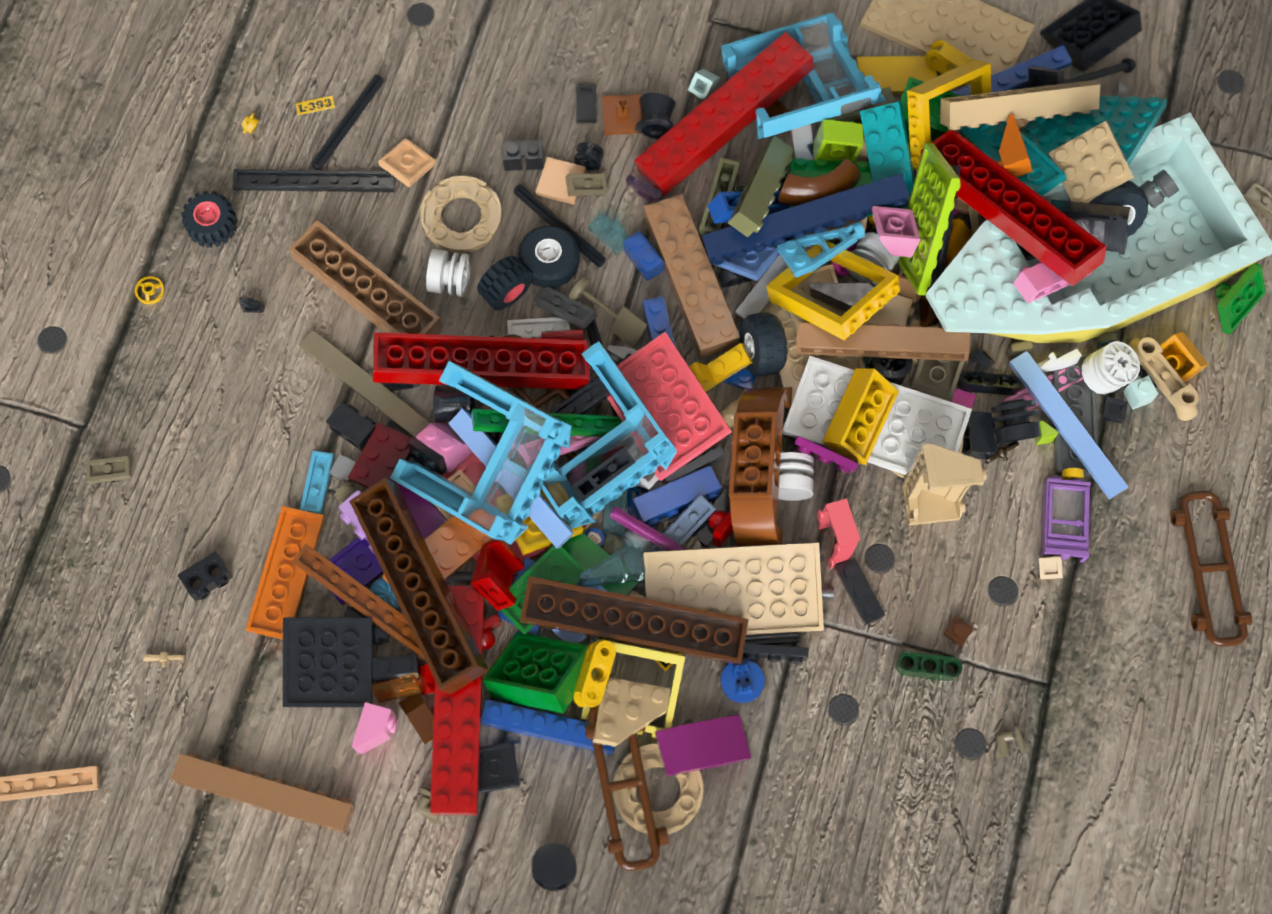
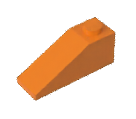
M1010 114L999 149L1001 160L998 161V164L1015 177L1033 172L1014 114Z

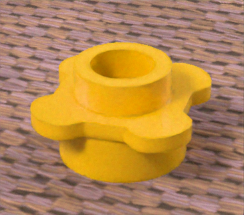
M252 113L250 117L247 115L242 123L244 134L246 132L252 134L256 129L259 120L254 117L255 113Z

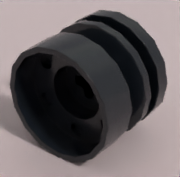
M1017 399L1002 402L995 407H991V413L1002 414V416L992 418L993 422H1003L1002 427L994 430L997 444L1042 436L1040 422H1029V417L1038 414V411H1027V408L1036 406V400Z

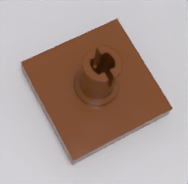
M642 94L602 96L604 135L640 134L635 130V125L641 120L639 99Z

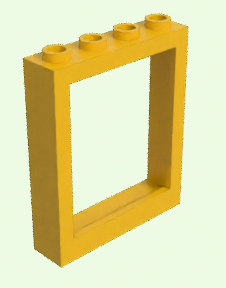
M975 59L907 90L910 154L913 169L918 170L921 150L925 147V143H931L929 100L970 81L971 95L991 93V63Z
M825 241L829 248L837 246L833 243ZM815 244L806 253L809 258H814L822 253L823 250L819 245ZM847 250L839 253L831 261L878 285L842 316L792 292L797 285L814 271L795 278L788 267L766 286L770 302L842 340L853 334L863 323L868 321L872 315L883 308L889 300L900 292L898 275Z

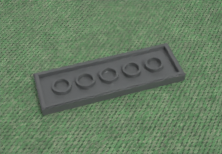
M1054 352L1057 358L1067 354ZM1081 354L1082 356L1075 365L1069 366L1060 375H1058L1060 370L1052 371V385L1098 445L1096 392L1088 387L1084 379L1079 381L1082 378L1083 361L1090 354ZM1074 368H1076L1077 370H1079L1080 376L1078 375V373L1076 372V370H1075ZM1065 376L1067 382L1064 384L1060 383L1059 377ZM1079 381V382H1077L1076 384H1073V385L1069 386L1068 388H1066V389L1062 390L1061 392H1059V388H1061V387H1063V386H1065V385H1067V384H1069V383H1071V382ZM1059 433L1054 439L1055 474H1062V471L1067 468H1080L1084 470V475L1091 476Z

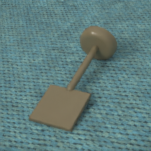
M583 276L575 284L569 297L578 302L585 296L615 319L610 331L635 348L648 323L625 306H622L619 314H616L588 292L591 280L587 276Z

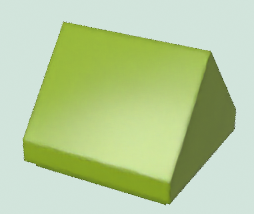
M1041 420L1042 436L1035 437L1036 446L1052 443L1059 432Z

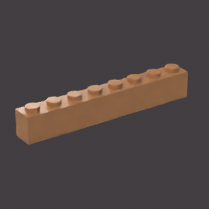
M804 321L797 325L796 351L797 354L968 361L970 333L945 332L942 326H932L929 328L911 325L909 327H902L898 324L879 326L875 323L861 325L848 338L842 340L816 325Z
M188 752L187 755H179L170 779L175 783L347 833L355 809L350 804V799L340 796L337 797V800L328 797L329 793L316 790L315 793L307 791L308 787L296 783L294 787L285 785V780L273 777L271 781L264 778L265 774L252 771L251 774L244 773V768L231 764L230 768L221 766L223 762L209 758L208 762L200 760L201 755Z

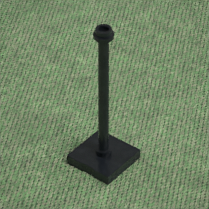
M1125 58L1121 61V64L1064 80V71L1034 66L1028 68L1029 88L1091 81L1121 71L1130 73L1135 69L1136 63L1133 59Z

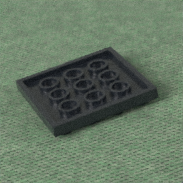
M284 617L283 707H364L365 702L373 704L372 618Z

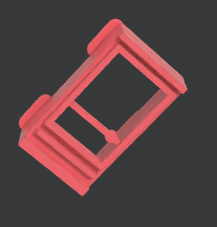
M846 498L825 504L823 512L820 509L817 513L819 521L817 525L818 530L832 527L837 540L833 555L827 562L830 570L833 569L834 565L851 560V555L858 541H861Z

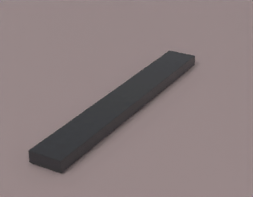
M234 169L232 188L233 190L395 192L396 178L387 171Z

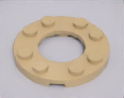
M454 176L440 181L439 185L427 192L421 204L420 219L426 236L433 244L449 252L467 253L484 247L496 236L502 222V209L497 194L487 186V183L470 176ZM458 198L471 199L481 209L480 222L472 230L462 233L448 229L442 222L441 217L443 208L447 203Z
M658 743L639 747L644 772L651 768H664ZM631 753L620 764L614 781L636 777ZM699 770L675 775L680 783L679 799L673 807L666 811H652L656 828L665 826L667 833L672 834L683 829L696 816L703 799V780ZM636 787L613 791L614 802L621 817L632 828L648 834L642 805L636 796Z

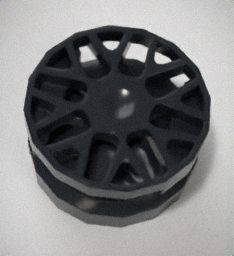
M590 142L579 143L576 147L577 153L574 155V163L586 167V170L599 169L604 155L603 148Z

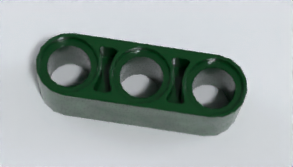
M915 652L902 653L895 663V668L901 675L942 681L955 680L963 669L962 663L957 658ZM901 660H909L912 664V667L905 668L902 665ZM924 662H930L934 670L927 671L924 668ZM946 665H952L956 673H948Z

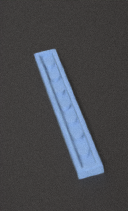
M1026 351L1009 362L1010 367L1110 500L1126 490L1128 485L1030 354Z
M461 409L448 424L487 467L497 444L486 432L473 431L470 413L466 409ZM506 459L505 462H504V464H505L506 466H508V467H510V468L516 470V469L511 465V463ZM504 470L499 483L515 500L525 479L509 470ZM539 494L530 507L529 517L556 548H560L574 532Z

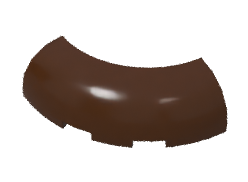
M844 158L836 169L822 176L800 177L789 173L780 192L778 202L795 207L853 189L861 178L860 171L851 161Z

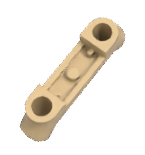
M1136 338L1132 340L1128 345L1137 354L1143 369L1174 406L1177 418L1183 421L1193 419L1198 414L1196 404L1198 403L1199 395L1190 383L1188 385L1184 383L1161 354L1163 349L1157 341L1152 338Z

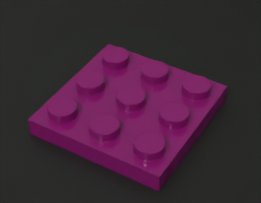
M798 436L795 442L796 445H799L797 450L810 456L814 452L819 455L818 460L829 465L833 461L839 464L838 469L850 474L851 470L856 472L859 466L858 463Z

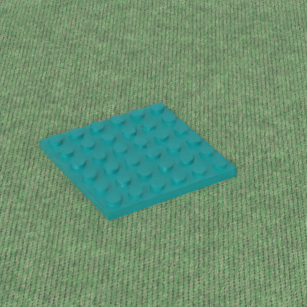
M1100 96L1099 109L1091 110L1087 114L1072 112L1071 116H1062L1060 114H1055L1053 118H1042L1039 116L1035 120L1029 121L1022 133L1052 160L1049 155L1051 151L1107 121L1130 166L1167 107V101L1158 97Z

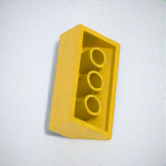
M856 368L822 442L833 452L866 465L899 391L875 369Z

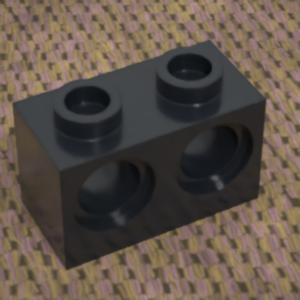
M216 551L178 574L189 595L195 601L207 598L212 590L217 587H224L233 578ZM215 568H221L218 575L211 576ZM196 580H202L199 587H192Z

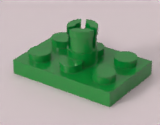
M1252 264L1249 269L1244 271L1237 283L1232 286L1225 283L1218 286L1216 298L1220 300L1217 308L1224 333L1230 335L1265 295L1266 288L1260 264Z

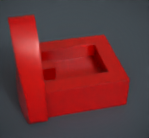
M428 664L419 667L421 695L435 694L434 677Z

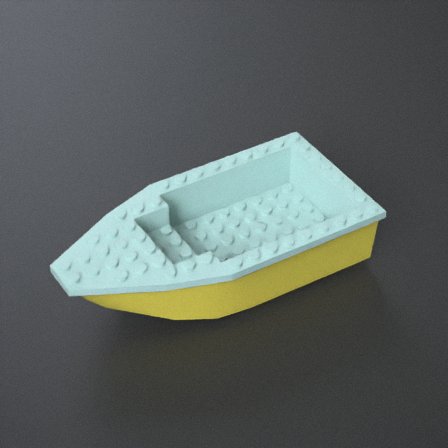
M1188 113L1153 128L1129 166L1134 175V178L1129 181L1134 182L1137 186L1142 185L1147 180L1153 181V176L1164 169L1174 180L1179 191L1170 198L1165 197L1164 202L1154 209L1148 205L1147 217L1143 225L1136 233L1127 238L1124 255L1119 254V252L1106 251L1104 263L1097 267L1090 276L1080 280L1074 286L1068 285L1028 304L1013 283L1018 278L1017 274L1025 267H1033L1039 260L1036 258L1026 261L1016 242L990 221L986 220L928 290L926 298L945 332L988 333L1035 343H1081L1099 337L1102 334L1119 330L1242 275L1256 261L1272 254V241L1191 113ZM1060 183L1042 196L1049 203L1052 200L1070 201L1063 183ZM1156 187L1154 190L1157 193L1159 192V189ZM1083 219L1076 221L1078 225L1090 233Z

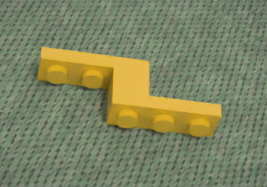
M740 343L707 365L695 362L689 368L706 392L753 363L745 345Z

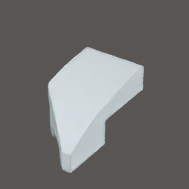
M1078 349L1059 358L1052 352L1048 355V359L1037 365L1042 372L1060 370L1076 364L1082 355Z

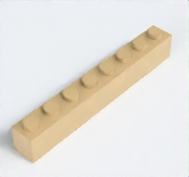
M1082 81L942 98L940 124L947 126L949 130H959L961 126L976 128L984 123L986 125H998L1000 121L1007 123L1010 114H1014L1016 122L1017 119L1035 120L1039 116L1042 118H1053L1055 114L1071 116L1072 112L1087 114L1091 110L1099 109L1100 84L1092 81Z

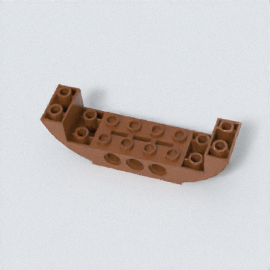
M792 387L749 388L743 392L739 400L737 411L734 415L729 485L732 526L738 547L783 544V530L777 525L783 416L784 408H791Z

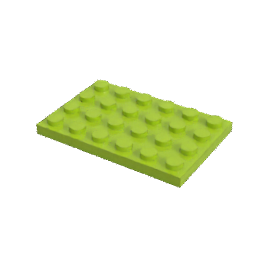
M925 143L907 209L913 211L920 241L912 257L900 256L897 262L917 295H926L927 288L931 285L932 271L936 268L938 251L943 245V234L948 228V217L950 211L954 208L956 191L960 188V178L934 143Z

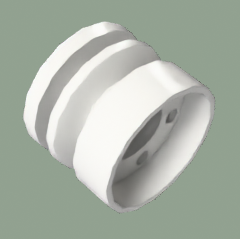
M869 232L865 233V237L860 239L856 249L851 252L888 271L893 269L900 256L891 255L879 239L878 234ZM847 269V271L861 283H873V287L878 285L877 283Z
M433 249L427 268V292L442 294L447 285L449 295H454L456 290L457 296L463 297L470 280L469 254L463 253L460 258L459 253L454 252L451 261H449L448 251Z
M1118 341L1109 343L1100 350L1091 353L1084 359L1082 364V376L1085 383L1091 390L1104 395L1133 382L1140 372V362L1135 351L1129 345Z
M796 452L781 453L779 500L798 501L809 499L814 495V480L810 478L814 474V458L812 456Z

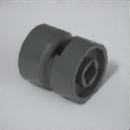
M1164 169L1153 176V181L1147 180L1139 186L1146 194L1148 204L1153 209L1163 203L1165 197L1170 198L1179 191L1174 180ZM1156 187L1159 189V192L1157 193L1154 190Z

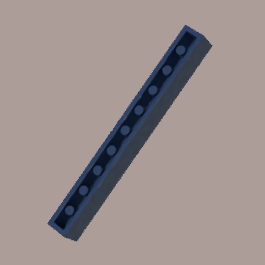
M901 173L766 215L762 220L764 224L757 233L753 232L749 237H746L731 226L702 235L703 243L710 264L715 263V265L725 263L729 258H742L749 252H761L771 245L777 246L787 242V240L803 238L813 232L815 234L826 231V228L832 226L835 228L844 226L848 221H861L866 216L873 214V206L902 208L906 206V203H909L910 195Z

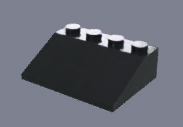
M1085 0L1040 31V35L1054 49L1064 45L1072 60L1071 66L1084 72L1142 31L1141 13L1117 0Z

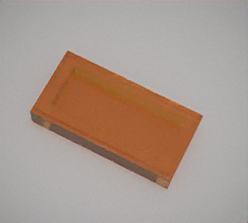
M415 675L373 684L372 692L379 703L422 693V686Z

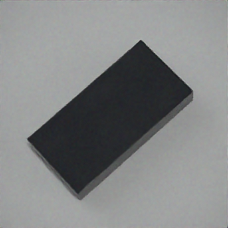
M596 84L576 85L577 123H597Z

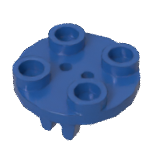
M742 659L741 664L729 663L724 668L721 674V687L729 700L737 703H748L760 696L764 688L765 677L762 669L756 663L748 659Z

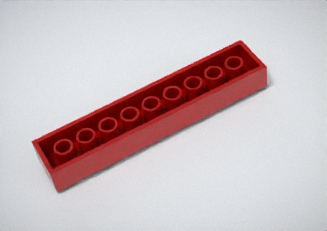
M787 32L783 33L634 160L638 172L663 197L666 196L754 121L757 109L763 107L765 110L768 109L814 69L813 56Z
M948 130L932 142L948 163L961 166L959 176L960 188L956 196L1071 286H1074L1104 263L1107 247L1105 244L956 131Z
M374 332L373 382L446 385L439 380L450 361L499 387L580 390L588 384L590 379L589 363L582 356V353L589 349L588 341Z
M448 586L483 657L485 598L474 586ZM483 675L452 694L441 691L435 681L430 813L432 815H478Z

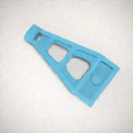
M856 222L845 228L789 240L777 245V249L795 278L816 270L856 243L857 240L865 237V231L862 224ZM839 238L841 243L833 248H829L825 242L826 240ZM819 245L823 252L814 258H809L803 249L806 246Z

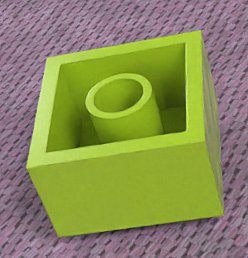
M823 119L813 141V160L837 161L844 160L845 158L855 162L863 147L862 124Z

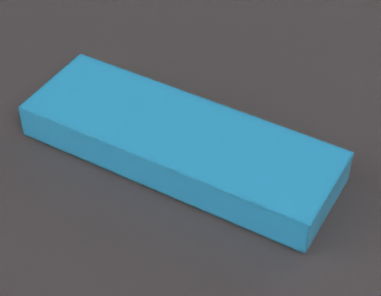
M312 451L300 510L322 515L330 480L329 472L335 457L334 453Z

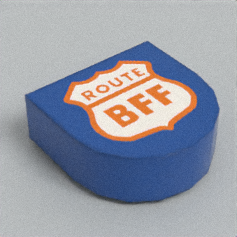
M592 528L584 533L598 546L603 547L605 538L601 530Z

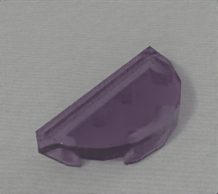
M630 174L625 179L629 187L633 186L638 191L636 194L646 201H658L662 196V191Z

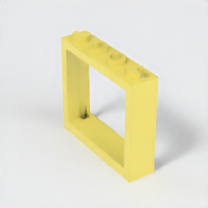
M598 638L597 641L605 640L611 642L618 653L677 664L665 726L659 727L648 724L645 726L644 732L652 733L651 737L656 738V731L671 728L685 655ZM595 669L592 670V677L594 679L597 678V671ZM583 707L581 719H585L586 722H588V714L591 707ZM641 731V732H636V733L639 734V735H642V734H643V731Z

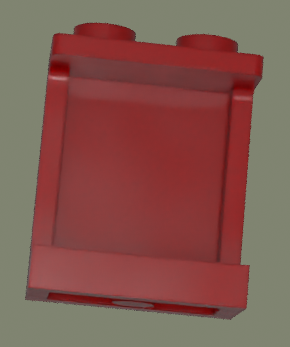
M492 540L482 544L471 584L497 611L513 606L517 598L509 590L514 573L524 569L525 564L502 540Z

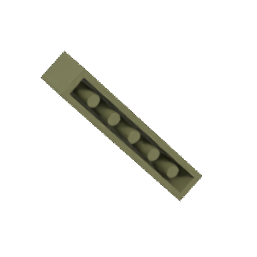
M775 135L763 146L728 221V224L746 237H749L753 232L757 233L763 226L762 220L770 210L768 206L775 199L773 194L781 186L779 181L785 176L787 172L785 168L792 161L791 154L794 149Z

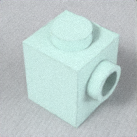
M702 69L695 73L688 91L694 93L698 98L707 99L714 93L720 77Z
M1138 376L1123 391L1132 410L1151 403L1158 395L1149 376L1144 378Z

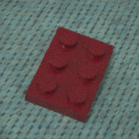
M378 422L348 476L349 480L366 488H370L384 478L395 483L396 481L390 477L399 459L408 460L410 450L407 442L411 437Z

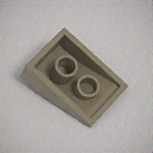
M920 359L911 388L952 400L965 361Z

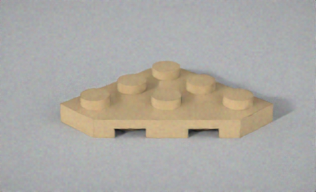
M609 677L603 699L598 707L593 742L617 746L624 739L635 734L657 717L665 714L668 710L670 688Z

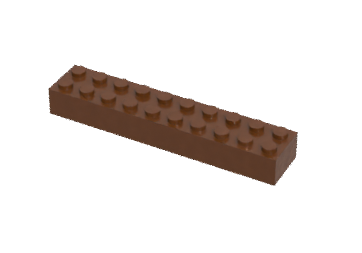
M384 478L351 499L349 502L439 689L452 694L489 671L398 485Z
M530 576L520 623L735 665L741 664L749 621L746 618Z

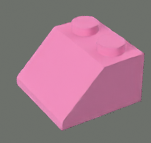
M873 206L872 213L878 236L892 256L912 257L920 241L913 211Z
M430 423L416 436V439L444 457L449 473L472 453V450L448 423Z
M365 702L352 748L357 753L364 754L390 739L392 733H396L399 723L394 712L391 709Z

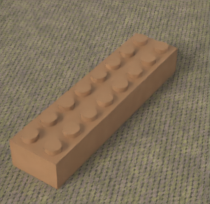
M682 194L643 206L644 221L656 251L664 261L665 274L699 359L734 348L739 344L740 336Z
M318 220L289 248L293 260L384 333L436 335L442 328L440 317Z

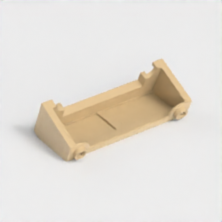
M922 444L902 483L908 525L960 520L962 513H965V503L962 498L970 485L982 486L984 481H986V470L984 467H981V461L934 444Z

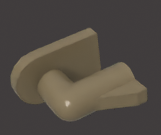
M1014 724L1013 727L1020 754L1029 752L1030 750L1020 734L1018 724ZM1011 731L998 733L996 736L998 744L995 754L996 759L1011 756L1008 741L1014 740Z
M419 786L418 792L431 797V789ZM421 796L417 805V811L424 814L432 824L436 825L438 815H432L428 805L431 798Z

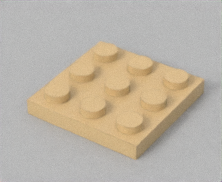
M1107 121L1049 153L1052 161L1066 174L1067 179L1062 183L1070 200L1073 202L1088 203L1098 195L1134 178Z

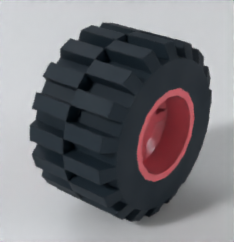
M203 191L202 195H199V193L194 194L195 198L192 199L190 197L188 199L189 204H184L183 206L185 211L181 212L182 223L188 235L195 243L198 242L202 247L204 244H206L207 248H212V244L219 247L222 241L226 244L228 242L227 237L232 238L234 236L232 230H237L236 223H238L229 200L225 199L222 194L217 195L215 191H212L211 194L208 191Z
M508 256L496 262L485 272L478 283L477 291L494 310L498 311L511 306L525 294L533 281V275L516 256Z

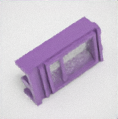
M1052 476L1044 482L1041 556H1047L1048 554L1061 555V560H1067L1070 556L1079 557V562H1084L1089 557L1091 482H1084L1083 479L1079 478L1063 480L1059 476Z

